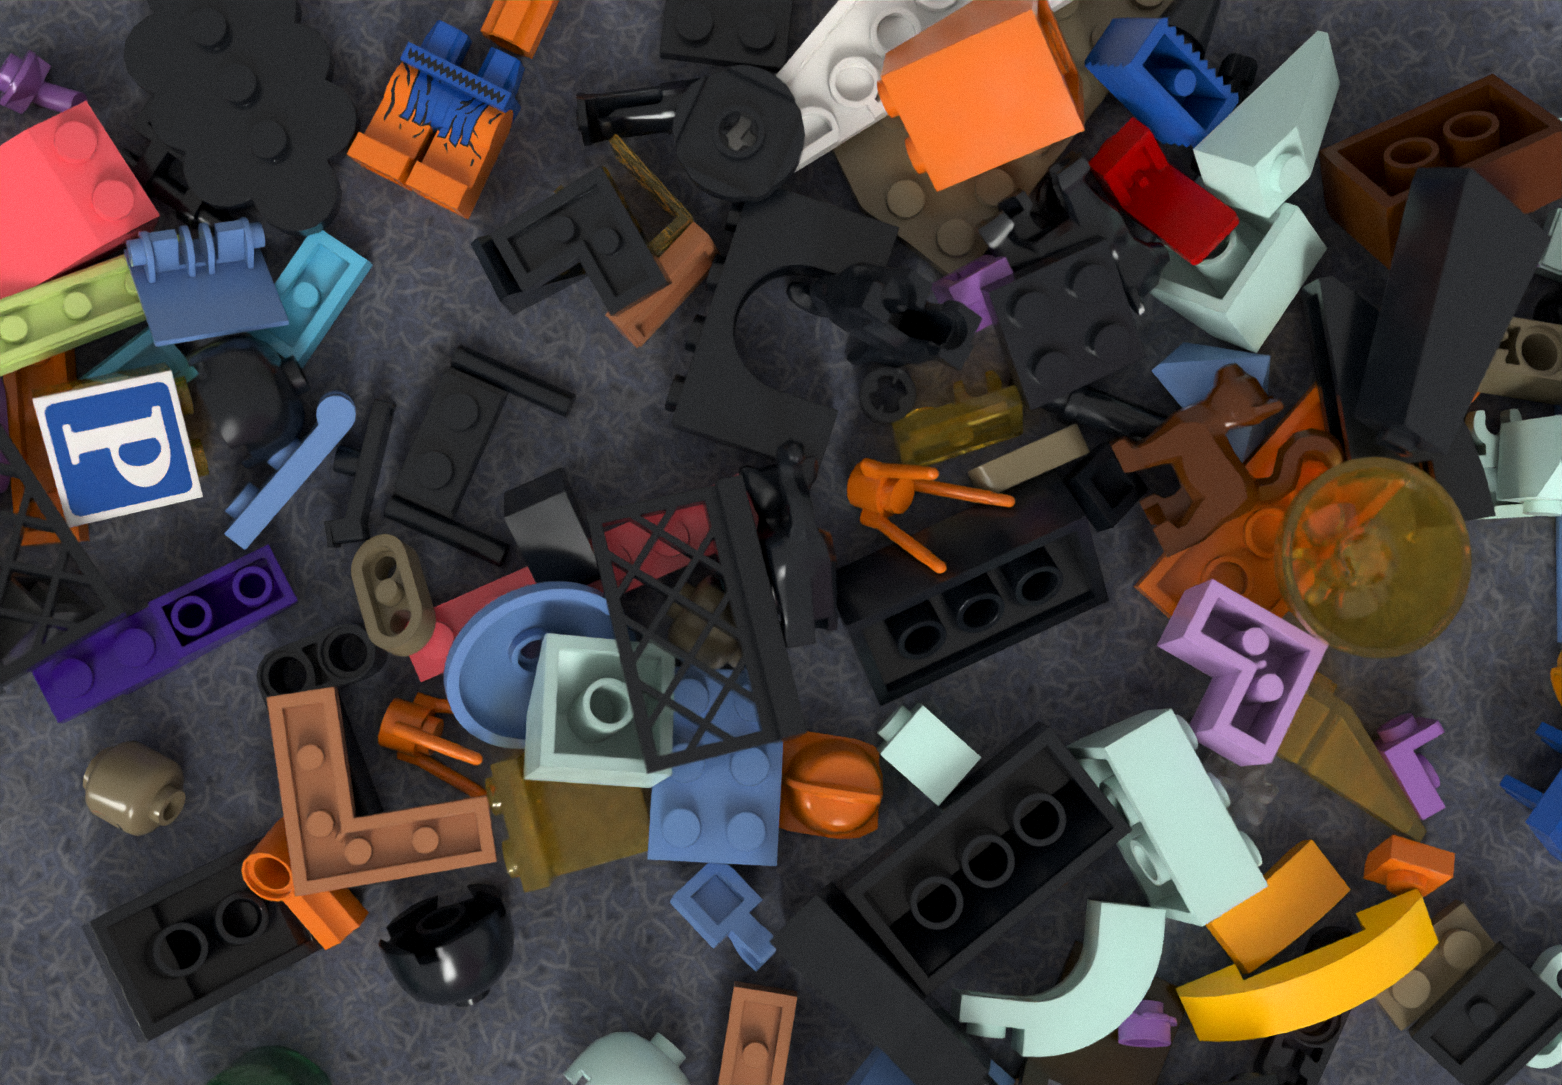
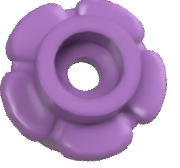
M1142 1000L1132 1014L1118 1027V1043L1126 1046L1146 1048L1171 1045V1027L1177 1026V1020L1175 1017L1164 1013V1004L1162 1002Z

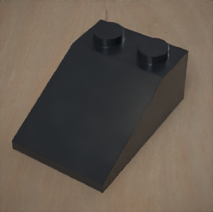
M264 836L81 926L137 1042H148L323 948L283 901H270L258 896L244 881L241 870L243 861Z

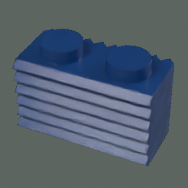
M1113 18L1084 61V66L1142 124L1147 126L1163 145L1168 143L1171 146L1175 143L1178 147L1183 144L1185 147L1191 145L1195 148L1231 114L1239 102L1238 93L1231 92V84H1223V76H1216L1215 68H1208V60H1200V52L1192 51V43H1184V35H1176V26H1168V18Z

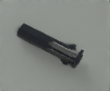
M700 78L665 82L653 87L599 94L576 93L578 108L576 109L578 131H581L584 146H590L592 143L604 140L618 139L617 135L620 138L657 133L673 134V119L678 103L686 90Z

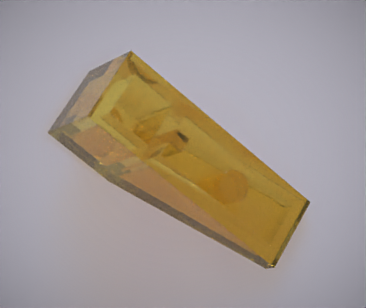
M1316 671L1275 756L1396 833L1421 842L1427 830L1353 708L1333 695L1338 685Z

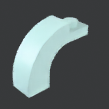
M1087 899L1082 952L1074 969L1061 983L1042 993L1027 996L952 988L950 1015L959 1022H966V1032L971 1035L1005 1038L1006 1027L1013 1028L1011 1048L1021 1056H1056L1089 1046L1119 1027L1132 1014L1148 991L1162 954L1166 910L1150 906Z

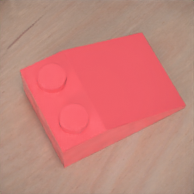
M87 101L24 130L0 145V299L82 270L126 247L127 240L138 239L140 231L153 232L159 220L160 214Z

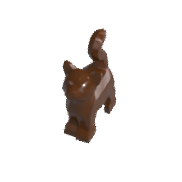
M1237 363L1224 365L1216 371L1213 386L1203 400L1173 412L1146 438L1135 442L1126 436H1122L1109 443L1124 473L1144 470L1161 464H1171L1181 484V487L1175 493L1164 498L1151 493L1139 500L1150 524L1156 525L1152 529L1168 558L1204 541L1225 522L1238 518L1258 506L1277 503L1295 490L1305 457L1311 454L1316 455L1331 472H1338L1344 466L1345 453L1340 442L1329 432L1313 428L1293 433L1278 449L1273 474L1266 478H1255L1252 476L1234 452L1227 438V433L1229 430L1257 425L1264 419L1280 412L1284 406L1280 398L1274 399L1273 395L1268 396L1255 377L1247 374Z

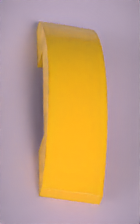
M1413 889L1356 913L1362 928L1361 932L1243 980L1236 964H1232L1177 987L1176 991L1199 1041H1242L1283 1034L1308 1027L1355 1008L1398 982L1425 959L1439 943L1423 897L1418 889Z

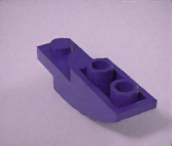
M268 544L148 602L149 607L108 626L31 672L57 722L64 724L122 694L129 695L247 633L298 603V600Z

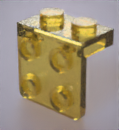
M525 752L503 757L490 765L493 776L485 779L488 801L495 816L504 815L510 839L502 842L505 864L512 879L520 877L524 893L550 886L559 875L648 851L650 817L642 787L523 779Z

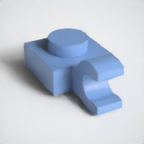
M707 863L672 896L670 900L671 905L713 949L728 936L741 958L756 972L775 954L776 949L769 942L774 936L750 914L759 906L763 899L729 864Z

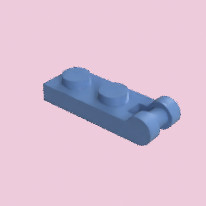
M332 390L322 395L317 404V422L301 440L296 438L266 462L275 470L259 489L251 482H248L224 510L233 518L228 523L224 534L244 550L248 548L355 422L356 407L349 394L340 390Z

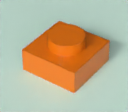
M1391 835L1368 853L1363 879L1385 885L1390 893L1397 896L1417 888L1422 897H1425L1453 878L1455 853L1397 835Z

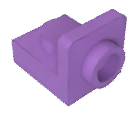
M984 254L933 282L931 289L939 304L946 300L959 301L981 316L983 319L976 331L978 332L992 324L980 288L1012 274L1013 271L1006 257L999 256L995 258L993 255Z
M1407 713L1382 724L1376 730L1380 739L1365 746L1364 749L1400 813L1425 820L1446 808L1435 790L1440 786V780L1436 771L1422 754H1415L1413 751L1445 732L1439 720L1423 717L1414 718L1412 713Z

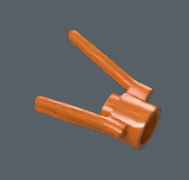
M867 457L857 463L848 479L847 497L851 505L862 509L860 523L879 530L938 574L946 571V564L887 519L894 514H902L909 508L914 497V491L1011 508L1015 505V498L1011 495L934 481L939 475L938 470L934 467L883 463Z
M420 692L417 693L413 702L398 697L394 698L383 717L379 729L378 744L381 747L396 751L398 760L424 769L470 797L488 795L490 807L498 808L501 805L499 797L430 757L436 751L476 766L483 761L480 753L441 738L444 720L435 717V714H453L448 700L439 699Z

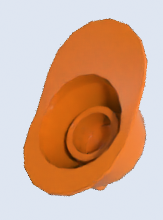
M809 731L799 738L783 742L779 828L791 832L835 839L860 838L878 829V810L883 796V775L879 766V752L875 746L854 738Z

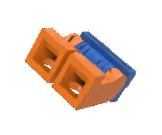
M438 20L423 40L421 47L408 41L400 57L402 63L391 76L383 100L365 133L358 132L347 155L361 167L409 191L413 190L419 196L469 220L510 132L511 125L521 109L515 96L519 90L525 68L517 58L493 47L490 48L477 75L461 68L460 66L472 44V40L461 30Z

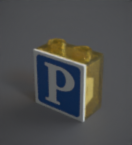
M165 362L31 389L41 432L69 528L203 497L198 477L209 475V469L200 438L188 439L183 416L194 414L188 384L185 376L173 378L172 370Z

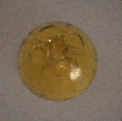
M1364 457L1335 465L1323 471L1296 494L1285 510L1276 532L1273 564L1277 586L1285 605L1308 633L1320 642L1346 654L1383 659L1415 652L1434 641L1446 630L1459 612L1465 599L1471 576L1472 555L1469 534L1464 519L1453 499L1435 479L1424 471L1403 461L1382 457Z

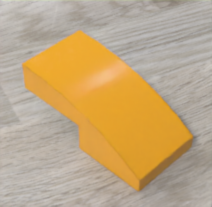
M1312 839L1300 841L1263 875L1268 887L1205 925L1242 974H1250L1289 946L1318 922L1351 890Z

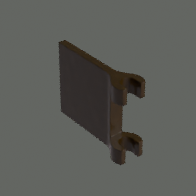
M1074 941L1055 986L1061 983L1074 969L1081 955L1083 943ZM1154 976L1148 991L1142 999L1162 1002L1164 1004V1013L1176 1018L1177 1026L1171 1027V1045L1154 1048L1122 1045L1118 1043L1117 1027L1097 1042L1073 1052L1045 1057L1025 1056L1015 1074L1014 1080L1016 1081L1014 1085H1048L1049 1079L1062 1085H1156L1185 1013V1008L1176 991L1178 986Z

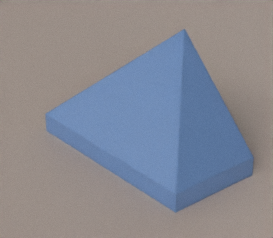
M1183 342L1151 371L1178 404L1184 408L1203 400L1213 386L1216 371L1224 365L1237 363L1247 374L1255 377L1268 395L1271 356ZM1266 419L1257 425L1229 430L1227 433V438L1242 463L1263 441Z

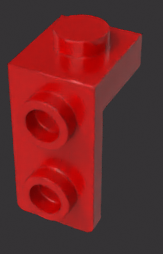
M1134 117L1115 135L1109 137L1102 144L1098 153L1088 162L1091 172L1107 198L1119 210L1191 265L1200 264L1240 222L1233 209L1169 164L1151 130Z

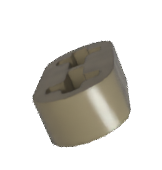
M1076 423L980 465L967 473L974 488L999 493L1088 454L1090 451Z

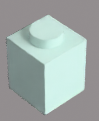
M919 702L911 711L904 705H900L877 732L884 739L877 748L880 755L937 806L943 802L982 758Z

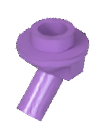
M28 50L22 59L10 53L0 68V91H2L0 105L20 114L27 110L31 102L44 108L63 112L87 101V97L82 92L46 82L45 78L51 66L32 50Z

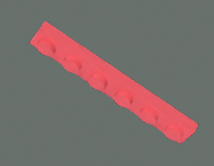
M749 499L755 527L757 529L759 517L751 500ZM704 505L676 510L664 530L698 550L710 530ZM665 513L645 517V519L657 526ZM631 522L604 532L608 550L632 565L651 534ZM658 539L640 570L657 580L688 566L691 559ZM711 541L704 553L707 557L716 554L713 541ZM612 565L618 588L627 573ZM528 566L434 607L436 624L433 635L421 650L409 655L420 682H425L444 673L446 658L453 641L465 624L479 610L506 593L524 586L536 584ZM634 578L625 593L645 584ZM601 580L587 585L603 592Z

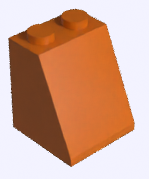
M973 0L885 54L881 79L877 81L881 102L891 118L900 116L909 134V137L905 138L909 159L918 174L928 173L936 192L1085 130L1083 81L1048 0Z

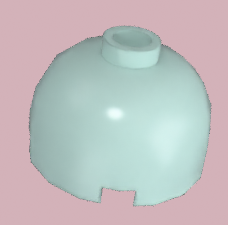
M612 1032L589 1045L563 1073L573 1085L582 1076L588 1081L586 1085H691L679 1068L686 1059V1056L658 1032L650 1041L633 1032Z

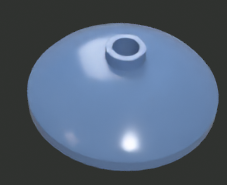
M554 581L536 583L506 593L479 610L465 624L453 641L444 668L445 694L454 716L462 727L476 738L488 744L509 749H525L527 711L543 638L546 633L615 640L603 592L574 582ZM627 628L630 641L637 642L635 633Z

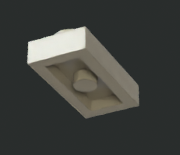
M1454 900L1431 918L1439 943L1427 957L1398 982L1373 997L1392 1024L1400 1031L1421 1017L1496 945L1462 901Z

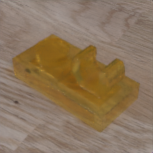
M990 370L985 372L987 394L979 397L968 395L964 384L960 380L954 382L953 385L955 405L952 402L937 408H918L908 413L903 419L891 422L895 449L900 464L929 466L1023 435V403L1015 385L1002 389L1000 377L996 372Z

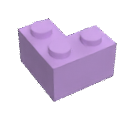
M1214 579L1184 591L1157 644L1161 649L1212 677L1189 725L1198 743L1240 767L1269 764L1272 762L1328 647L1322 641Z

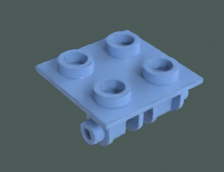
M241 217L235 221L214 223L215 237H212L206 222L199 223V239L192 240L188 226L183 225L179 226L178 229L179 242L175 229L149 233L147 231H140L138 239L126 241L127 249H124V256L156 347L289 325L288 317L260 249L265 247V236L260 222L249 223L246 217Z

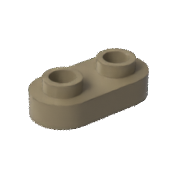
M380 534L368 539L356 552L351 565V577L368 637L373 644L393 655H412L428 643L433 635L436 624L435 610L419 557L411 546L393 535ZM397 565L393 576L388 578L390 568Z

